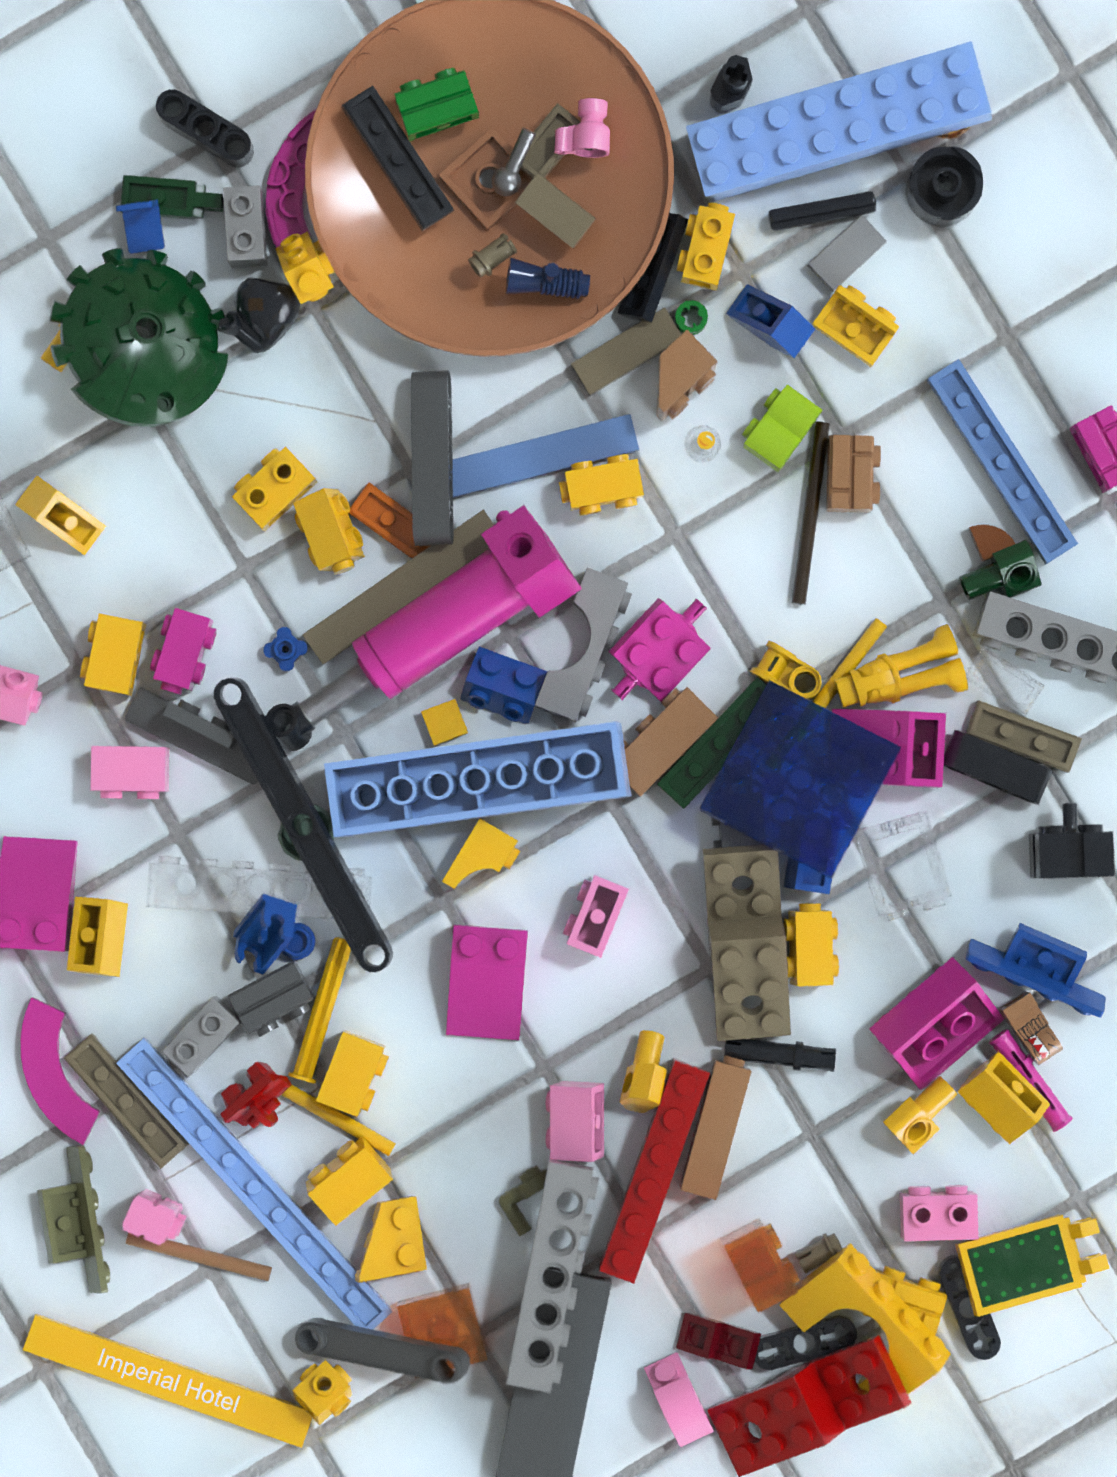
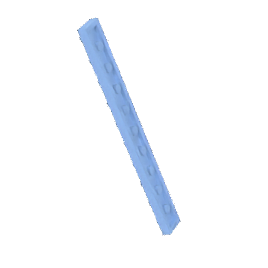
M143 1038L116 1063L355 1326L375 1329L393 1312V1309L367 1281L355 1282V1267L146 1038Z

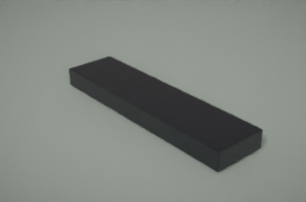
M373 85L342 104V110L422 232L454 211L452 205Z

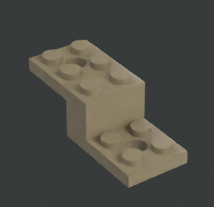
M777 843L703 849L708 943L713 974L717 1041L791 1035L786 935L781 914ZM740 876H747L752 879L750 887L744 890L734 888L732 883ZM751 995L762 999L760 1005L755 1008H746L741 1004L746 997Z

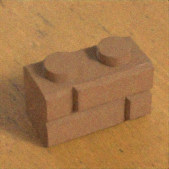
M829 436L827 450V512L870 513L873 510V504H879L880 482H873V468L880 467L881 446L874 445V436Z

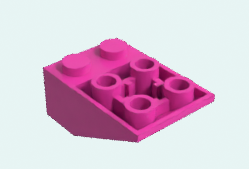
M832 709L828 782L941 788L943 784L946 713Z

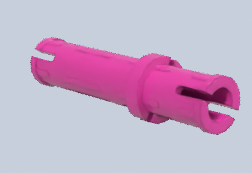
M1008 1029L995 1035L989 1041V1044L993 1046L996 1052L999 1051L1050 1103L1043 1116L1052 1127L1053 1132L1062 1129L1073 1119L1072 1116L1068 1114L1051 1088L1033 1066L1032 1062L1034 1059L1031 1055H1025Z

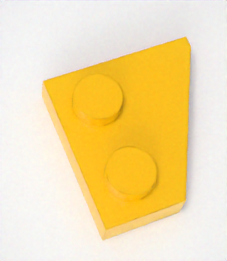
M416 1196L377 1202L372 1217L373 1226L370 1232L367 1233L363 1247L366 1250L360 1270H356L355 1282H365L427 1270Z

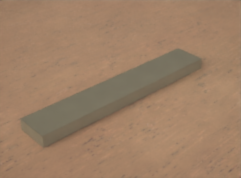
M483 509L454 529L452 545H431L305 632L303 637L321 663L324 665L349 648L352 642L488 550L489 546L481 534L494 526V523Z

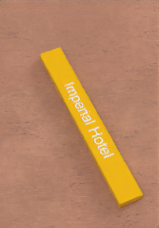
M40 1314L34 1316L23 1351L301 1448L312 1421V1417L300 1405Z

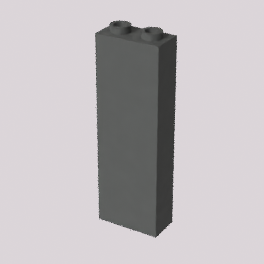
M551 1266L543 1272L542 1276L547 1284L558 1285L563 1281L565 1275L560 1268ZM583 1272L581 1274L573 1273L571 1287L578 1288L574 1310L567 1309L564 1324L571 1325L567 1347L559 1346L557 1361L563 1362L560 1384L552 1383L550 1393L514 1386L496 1477L573 1476L612 1284L611 1278ZM548 1303L541 1304L535 1312L537 1318L543 1322H550L557 1316L556 1308ZM538 1340L530 1344L528 1351L532 1357L542 1359L549 1354L550 1347L546 1342Z

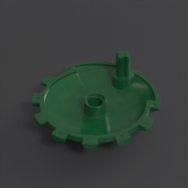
M122 248L108 250L102 253L105 264L89 273L79 265L66 279L75 288L65 304L54 300L49 318L51 322L60 323L61 344L50 346L52 357L56 367L68 364L72 374L79 382L71 388V391L87 407L107 419L141 427H156L178 421L202 406L220 384L228 363V353L218 351V324L221 318H225V315L221 308L211 310L206 299L201 294L200 290L206 286L202 277L192 270L186 276L166 265L167 254L156 250H148L146 259H125ZM136 326H142L147 329L150 338L141 337L136 330Z

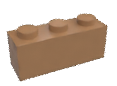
M688 687L682 692L675 688L661 702L666 709L656 719L649 714L635 728L640 735L630 745L624 740L630 788L639 797L718 719Z

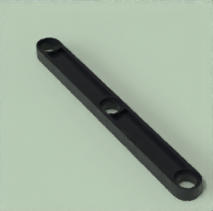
M236 677L221 680L214 689L213 697L215 703L357 962L368 972L376 973L382 971L393 959L391 944L258 702L244 680ZM228 684L238 686L241 691V699L236 705L228 704L223 698V689ZM299 814H305L312 820L313 829L308 835L298 833L294 827V820ZM369 945H378L383 949L385 954L383 963L379 965L369 963L365 955Z

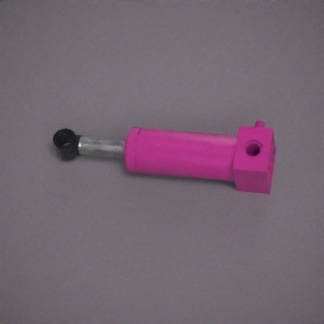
M525 505L511 514L507 510L500 511L497 514L496 520L498 523L481 534L489 546L488 550L354 640L352 645L358 655V664L350 668L339 678L337 677V679L331 681V683L301 703L297 701L292 705L284 703L273 706L265 717L281 746L288 751L302 749L308 744L316 724L340 709L344 704L346 705V703L352 701L363 691L365 692V690L371 688V686L377 689L380 688L389 699H392L526 607L530 606L540 618L580 591L582 588L548 535Z

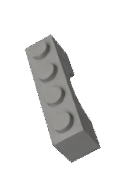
M588 567L580 584L582 589L577 592L574 605L583 613L589 624V647L584 656L571 667L547 672L535 703V707L574 722L577 721L579 715L586 717L593 699V696L587 694L591 681L597 683L600 681L606 662L600 660L605 646L612 648L619 630L618 627L613 626L614 620L618 612L625 614L632 593L626 592L628 582Z

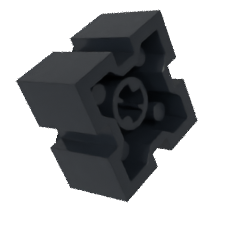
M1076 803L1062 804L1063 826L1038 827V834H1029L1030 878L1115 876L1113 831L1103 832V824L1078 825Z

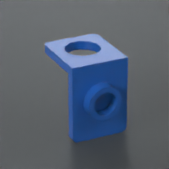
M158 199L115 206L116 212L122 211L128 251L130 253L165 248Z

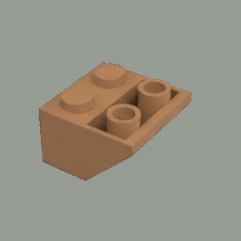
M688 330L683 332L659 357L657 417L661 422L668 415L672 420L675 419L689 405L690 399L688 396L694 391L700 395L713 383L714 377L717 375L714 371L718 361Z

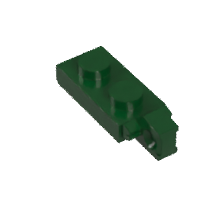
M123 175L121 204L158 199L161 217L194 220V218L203 219L204 211L223 212V194L206 193V185L197 184L196 181Z

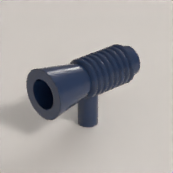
M510 257L506 280V294L539 292L541 295L545 294L548 296L550 294V296H565L571 299L574 297L579 299L580 296L588 297L590 275L583 274L582 270L562 269V267L555 263H549L540 267Z

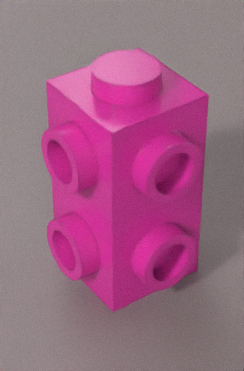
M178 608L174 609L173 615H166L161 630V635L166 636L162 651L156 649L150 666V670L155 671L153 679L162 682L160 689L181 695L183 688L192 691L194 684H201L206 669V664L201 663L205 648L212 649L217 629L212 628L214 622L212 619Z

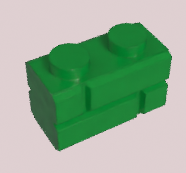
M455 68L445 69L434 75L436 80L421 84L420 80L409 81L399 87L400 92L394 93L409 141L479 118V111L465 70L456 72Z

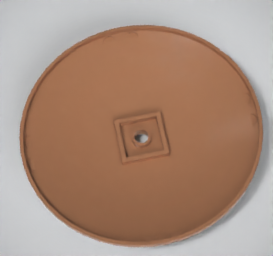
M425 0L387 19L355 46L333 74L322 94L313 117L305 159V187L315 234L335 274L350 294L369 313L389 328L411 340L435 349L478 357L510 356L551 347L576 336L610 313L631 292L653 259L666 228L674 185V157L669 128L660 101L644 71L628 50L607 30L582 13L554 0ZM455 68L456 72L465 70L479 111V118L410 141L454 209L451 214L422 232L341 106L373 85L408 138L394 93L400 92L399 87L413 80H420L421 84L436 80L434 75L445 69ZM586 98L602 99L607 101V117L603 119V123L610 129L609 155L600 158H586L574 154H565L546 177L548 181L597 218L576 247L572 248L515 203L532 180L523 171L519 170L521 186L511 196H502L493 188L484 187L480 183L479 178L486 170L496 171L501 167H505L522 128L534 132L557 103L581 122V118L578 116V101ZM505 233L509 238L507 241L511 240L517 249V253L510 256L512 258L540 267L549 263H555L562 267V269L582 270L583 274H589L590 286L588 297L580 296L579 299H575V297L571 299L565 296L541 295L539 292L506 294V280L510 257L492 269V275L487 276L485 274L481 278L472 269L468 259L473 256L472 252L474 250L481 251L499 238L501 234Z

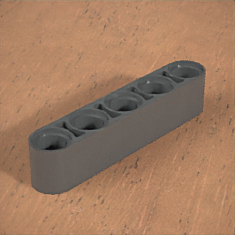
M449 370L412 372V525L415 546L452 545L454 540L451 376Z

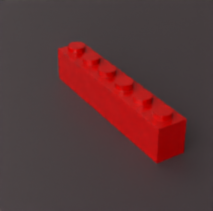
M673 1058L665 1081L660 1105L655 1108L603 1252L599 1271L633 1284L635 1283L709 1078L710 1072L708 1070Z

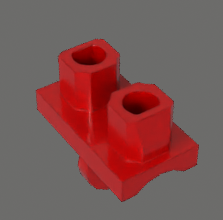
M255 1062L246 1070V1075L252 1086L246 1090L242 1084L235 1083L221 1093L226 1109L220 1115L225 1123L236 1121L242 1126L249 1124L252 1128H255L260 1123L266 1127H273L278 1122V1116L274 1110L281 1103L277 1098L291 1087L292 1084L287 1076L275 1074L267 1063Z

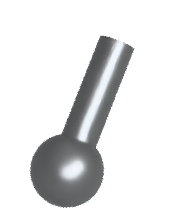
M522 128L505 167L496 170L492 176L493 189L499 195L511 196L521 186L519 170L536 135L531 130Z

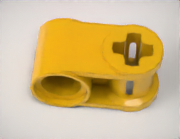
M768 640L766 644L767 651L758 666L751 668L750 673L797 700L809 701L815 698L822 685L819 672L785 648ZM778 658L773 669L769 672L768 669L770 668L774 659ZM808 674L813 677L815 688L809 693L799 692L794 685V680L798 675Z

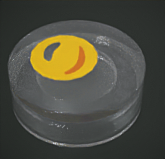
M695 426L685 437V452L696 462H709L720 451V435L711 426Z

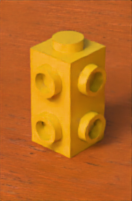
M710 202L707 204V207L700 205L697 215L690 214L685 232L686 236L692 237L689 251L681 249L676 271L683 272L681 283L717 291L735 218L734 213L728 212L729 207Z
M308 231L301 235L293 234L286 237L280 246L275 248L284 275L301 304L308 300L313 302L323 298L328 293V290L334 287L329 275L335 271L327 255L323 252L319 241L313 242Z
M628 454L608 457V464L593 467L592 461L571 464V471L564 473L565 481L559 482L562 503L569 502L571 511L579 509V515L601 512L600 505L615 503L616 509L636 506L637 499L644 496L638 459L629 460Z
M323 488L293 502L296 510V524L301 532L305 533L310 546L308 547V555L319 571H333L334 575L342 574L355 567L353 562L365 557L361 548L363 546L362 536L358 529L352 525L348 515L350 512L349 503L346 497L340 493L339 489Z
M799 903V910L788 911V919L783 921L786 941H789L787 969L790 984L794 986L834 985V977L839 974L838 956L833 954V940H836L838 937L836 917L832 918V911L821 910V903Z

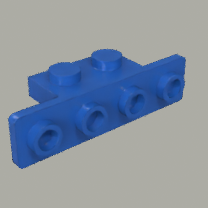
M1019 923L1005 952L975 939H971L967 946L965 959L981 971L997 973L1016 986L1025 985L1038 991L1040 995L1048 1000H1059L1071 1005L1077 1012L1083 1015H1094L1101 1018L1105 1011L1106 997L1075 983L1087 959V951L1022 923Z

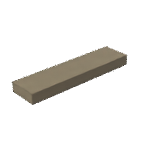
M93 1033L64 1057L66 1062L160 1169L189 1145L186 1139L116 1064L118 1061Z

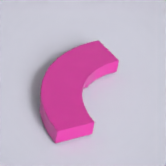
M316 109L303 118L290 131L287 139L274 157L267 180L266 215L276 248L290 235H301L307 231L310 235L304 218L303 194L308 136Z
M31 997L25 1012L20 1039L21 1060L26 1082L33 1098L46 1117L68 1137L84 1145L99 1116L100 1110L86 1102L75 1091L62 1070L59 1058V1037L66 1012Z

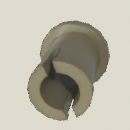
M505 233L501 234L499 238L481 251L474 250L472 252L473 256L468 259L472 269L480 278L485 274L487 276L492 275V269L517 253V249L512 241H507L509 238Z
M825 1233L823 1234L824 1239L799 1252H795V1256L799 1259L798 1262L805 1274L822 1265L843 1249L835 1233L829 1236Z

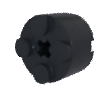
M952 146L936 147L928 150L917 160L907 180L905 193L912 211L924 222L941 228L963 221L971 214L982 196V169L976 158L962 148ZM949 181L951 183L949 191H940L938 188L940 183L943 184Z

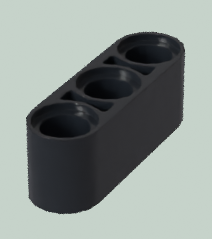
M166 90L158 96L156 111L162 123L169 129L230 166L243 167L252 160L254 147L248 134L243 129L178 90ZM172 102L183 104L182 112L176 117L165 115L167 105ZM203 121L214 123L213 132L208 136L197 135L196 127L199 123ZM231 141H243L246 143L245 150L239 155H230L227 153V146Z
M954 730L944 753L943 766L1036 805H1039L1053 772L1045 766L958 730Z

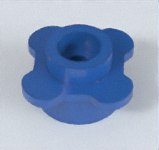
M282 627L277 630L276 638L271 643L265 644L263 652L266 657L275 659L279 663L281 670L290 671L294 668V662L299 656L307 653L308 647L305 641H298L292 635V631L289 628ZM283 646L289 647V651L287 653H284L282 651Z

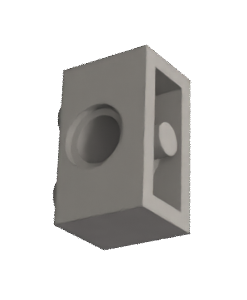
M260 185L223 188L228 263L231 268L268 266L264 196Z
M214 996L163 1049L162 1053L190 1077L241 1024L238 1015L218 996Z

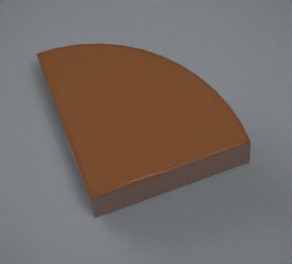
M983 524L968 528L982 562L991 559L992 553L1016 544L1009 534L998 527Z

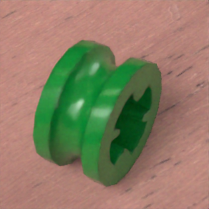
M694 300L685 301L680 304L675 315V324L679 331L683 333L688 330L692 335H697L706 327L708 313L703 304ZM691 308L698 311L697 318L702 320L699 325L693 323V327L684 325L685 318L681 316L683 311L686 310L689 313Z

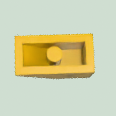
M37 475L15 504L83 555L88 552L106 527V525Z

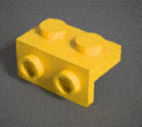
M839 285L812 323V326L862 362L872 367L899 329V326L894 323L896 317L880 306L874 309L864 302L866 296L853 286L848 285L847 288Z

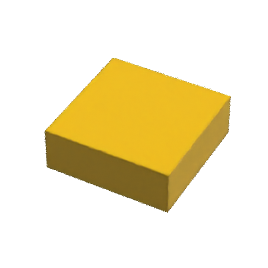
M456 699L421 711L434 746L468 734Z

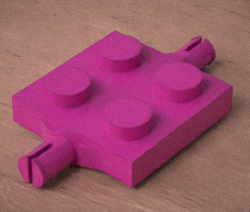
M658 598L608 651L621 664L626 674L611 691L623 701L630 691L638 685L647 689L656 699L662 702L711 649L698 636L695 627L692 625L707 608L698 599H695L681 615L673 611L663 600Z

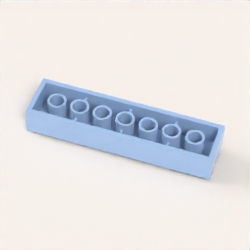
M970 41L686 126L705 197L708 203H712L992 120V112L973 44Z
M619 722L324 764L334 837H349L631 797L622 726Z

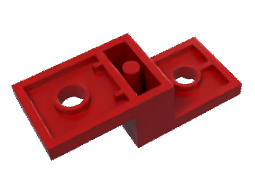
M880 1335L793 1367L772 1383L719 1402L708 1408L707 1411L738 1477L826 1446L845 1430L904 1409L912 1402ZM856 1374L863 1375L868 1380V1391L858 1386ZM749 1422L755 1423L760 1428L761 1438L751 1434Z

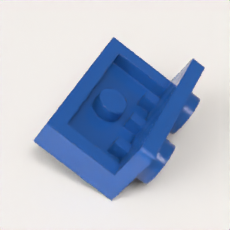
M479 646L466 677L460 699L475 708L486 709L503 715L510 721L529 724L548 671Z

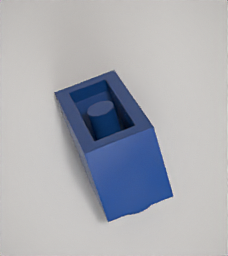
M748 284L726 312L730 318L769 346L793 358L797 356L815 330L792 305Z

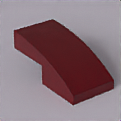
M685 1313L676 1349L706 1359H716L743 1369L753 1370L762 1333L700 1315Z

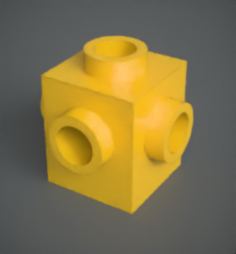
M324 1360L319 1366L313 1364L307 1368L299 1378L301 1383L292 1390L294 1399L321 1425L331 1414L336 1417L351 1403L349 1398L352 1396L349 1383L352 1379L340 1365L336 1364L332 1367Z

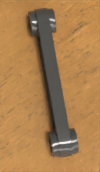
M312 1318L303 1323L295 1335V1343L298 1349L307 1355H317L438 1381L443 1384L457 1382L464 1377L470 1366V1358L467 1352L458 1346L434 1343L323 1318ZM311 1331L316 1334L318 1341L313 1338ZM446 1359L453 1363L455 1371L448 1367Z

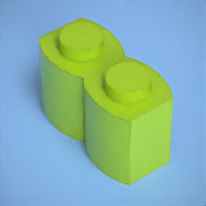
M786 385L782 391L777 388L773 390L763 405L768 409L766 414L760 421L754 417L742 434L747 439L743 448L778 473L823 411L789 385Z

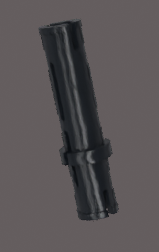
M738 1039L725 1041L724 1056L734 1057L747 1062L791 1066L796 1071H800L801 1068H811L834 1072L836 1048L806 1046L800 1041H796V1044Z

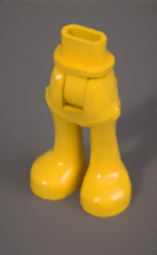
M945 624L936 628L932 640L923 645L888 656L885 653L877 655L875 660L857 670H849L848 676L835 679V685L843 708L857 703L860 707L865 706L866 703L886 701L894 704L899 702L900 698L905 695L940 685H947L954 692L967 691L968 682L960 658L902 678L899 675L901 670L929 661L958 655L957 644L949 625Z

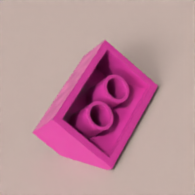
M952 957L945 964L937 968L916 989L909 992L902 1001L887 1014H884L869 1030L913 1083L922 1091L999 1025L1004 1018L978 982Z

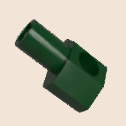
M1027 540L992 553L991 564L959 577L962 589L968 600L1000 587L1004 596L1012 598L1042 585L1035 557Z

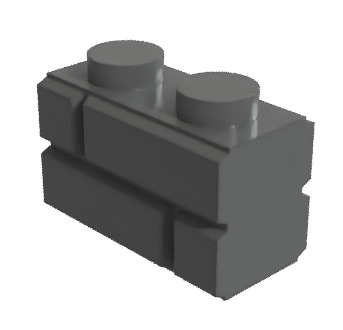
M295 960L228 995L247 1034L249 1035L256 1031L259 1037L278 1028L276 1020L289 1013L293 1020L312 1010L309 1002L315 1000V996Z

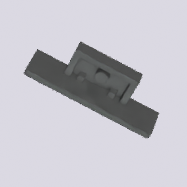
M142 687L139 688L125 716L126 721L254 785L258 782L225 721L214 716L211 722L198 716L200 708L182 699L176 705Z

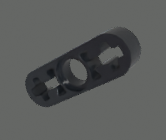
M957 1255L948 1256L940 1263L938 1276L945 1293L948 1295L947 1299L967 1349L978 1359H991L999 1352L1001 1347V1340L991 1314H986L979 1317L966 1318L960 1314V1302L964 1298L969 1297L967 1290H963L953 1297L951 1292L958 1291L959 1289L954 1279H947L946 1274L951 1272V1264L955 1263L959 1268H961ZM962 1273V1274H961V1279H962V1282H963L964 1286L966 1287V1283H965L964 1276H963V1273ZM986 1318L987 1324H980V1327L986 1337L992 1336L993 1338L988 1343L989 1349L987 1351H983L980 1347L974 1348L973 1343L978 1341V1336L973 1327L967 1331L966 1325L978 1324Z
M841 1315L821 1319L805 1331L815 1339L813 1349L807 1353H800L794 1348L795 1337L803 1333L798 1326L762 1335L755 1363L764 1370H774L822 1357L855 1344L857 1339L856 1327L849 1318ZM840 1323L844 1329H850V1333L845 1335L844 1342L839 1343L836 1338L825 1339L828 1347L821 1349V1338L816 1331L817 1328L823 1327L824 1335L833 1333L835 1331L834 1325ZM787 1337V1346L793 1355L792 1357L785 1358V1351H780L774 1354L773 1361L767 1362L765 1357L758 1356V1352L763 1351L764 1343L770 1342L772 1348L783 1346L780 1338Z

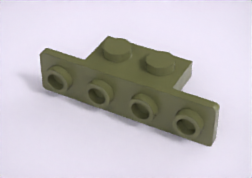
M84 1145L66 1147L72 1183L37 1190L49 1264L84 1258L89 1292L102 1294L108 1292L107 1283L110 1282L111 1276L109 1266L103 1260L101 1247L104 1246L105 1238L102 1227L97 1223L95 1211L98 1209L99 1201L96 1190L91 1186L89 1174L93 1170L92 1158Z

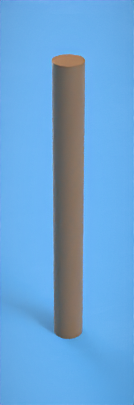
M129 1232L126 1239V1244L264 1281H269L272 1267L171 1240H166L161 1245L144 1239L143 1234L138 1237Z

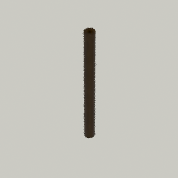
M815 422L791 601L794 604L806 605L830 427V423Z

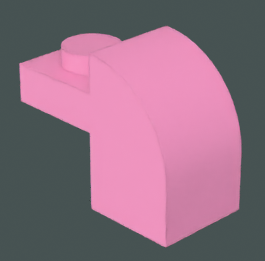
M677 1352L644 1367L657 1401L680 1447L714 1432Z

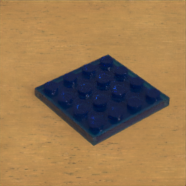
M769 680L701 804L700 811L832 879L896 761L901 747Z

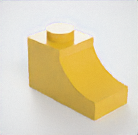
M479 818L442 882L456 889L465 877L475 871L494 869L500 872L503 866L510 870L520 853V850L515 848L518 840Z

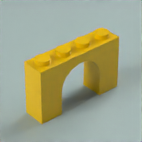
M851 1243L793 1286L779 1304L803 1332L807 1331L831 1312L839 1309H854L872 1317L886 1334L889 1344L888 1354L907 1394H910L939 1373L951 1355L945 1348L942 1340L934 1336L920 1320L918 1314L904 1303L895 1293L892 1285L869 1264L868 1259L858 1252ZM862 1375L857 1384L863 1390L868 1391L869 1382Z

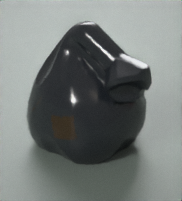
M249 277L240 284L234 298L236 311H228L226 317L220 319L218 331L236 337L253 353L266 352L294 324L299 314L300 302L291 285Z

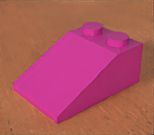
M3 836L0 857V948L69 951L78 841Z
M454 925L446 1035L508 1040L520 1039L528 930Z

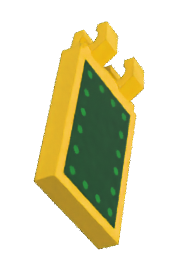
M1058 1214L979 1237V1239L956 1243L955 1246L974 1316H983L1080 1288L1082 1283L1087 1282L1085 1275L1110 1269L1106 1254L1096 1253L1082 1258L1079 1256L1075 1239L1100 1233L1096 1218L1091 1219V1217L1070 1222L1069 1217L1064 1218L1063 1215Z

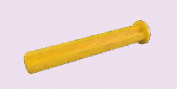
M335 937L332 941L293 1073L288 1072L290 1077L314 1084L317 1081L313 1079L314 1071L351 952L348 943L343 938Z

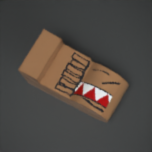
M1025 991L998 1009L1038 1066L1063 1050L1060 1041L1049 1027L1047 1019L1030 992Z

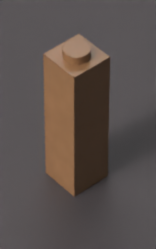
M726 1055L723 1061L714 1059L679 1188L681 1191L717 1200L752 1072L744 1067L745 1060Z

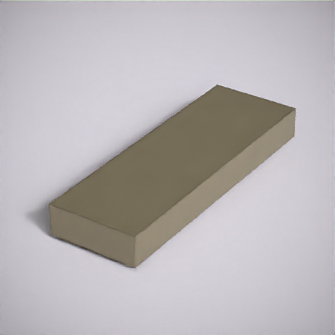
M664 307L655 313L652 323L639 322L571 363V367L589 396L661 354L681 333Z
M979 700L976 702L965 732L1009 752L1066 773H1070L1082 738Z

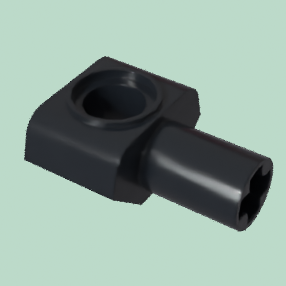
M738 55L731 56L716 77L710 90V105L719 114L740 107L749 92L753 78L748 58Z

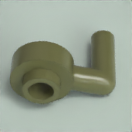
M535 1165L518 1176L521 1183L499 1198L500 1207L519 1237L532 1228L520 1211L517 1203L533 1196L544 1188L547 1167L540 1170Z

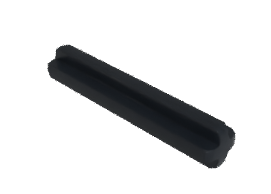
M869 191L772 209L769 211L768 217L771 229L778 231L874 213L877 205L874 193Z

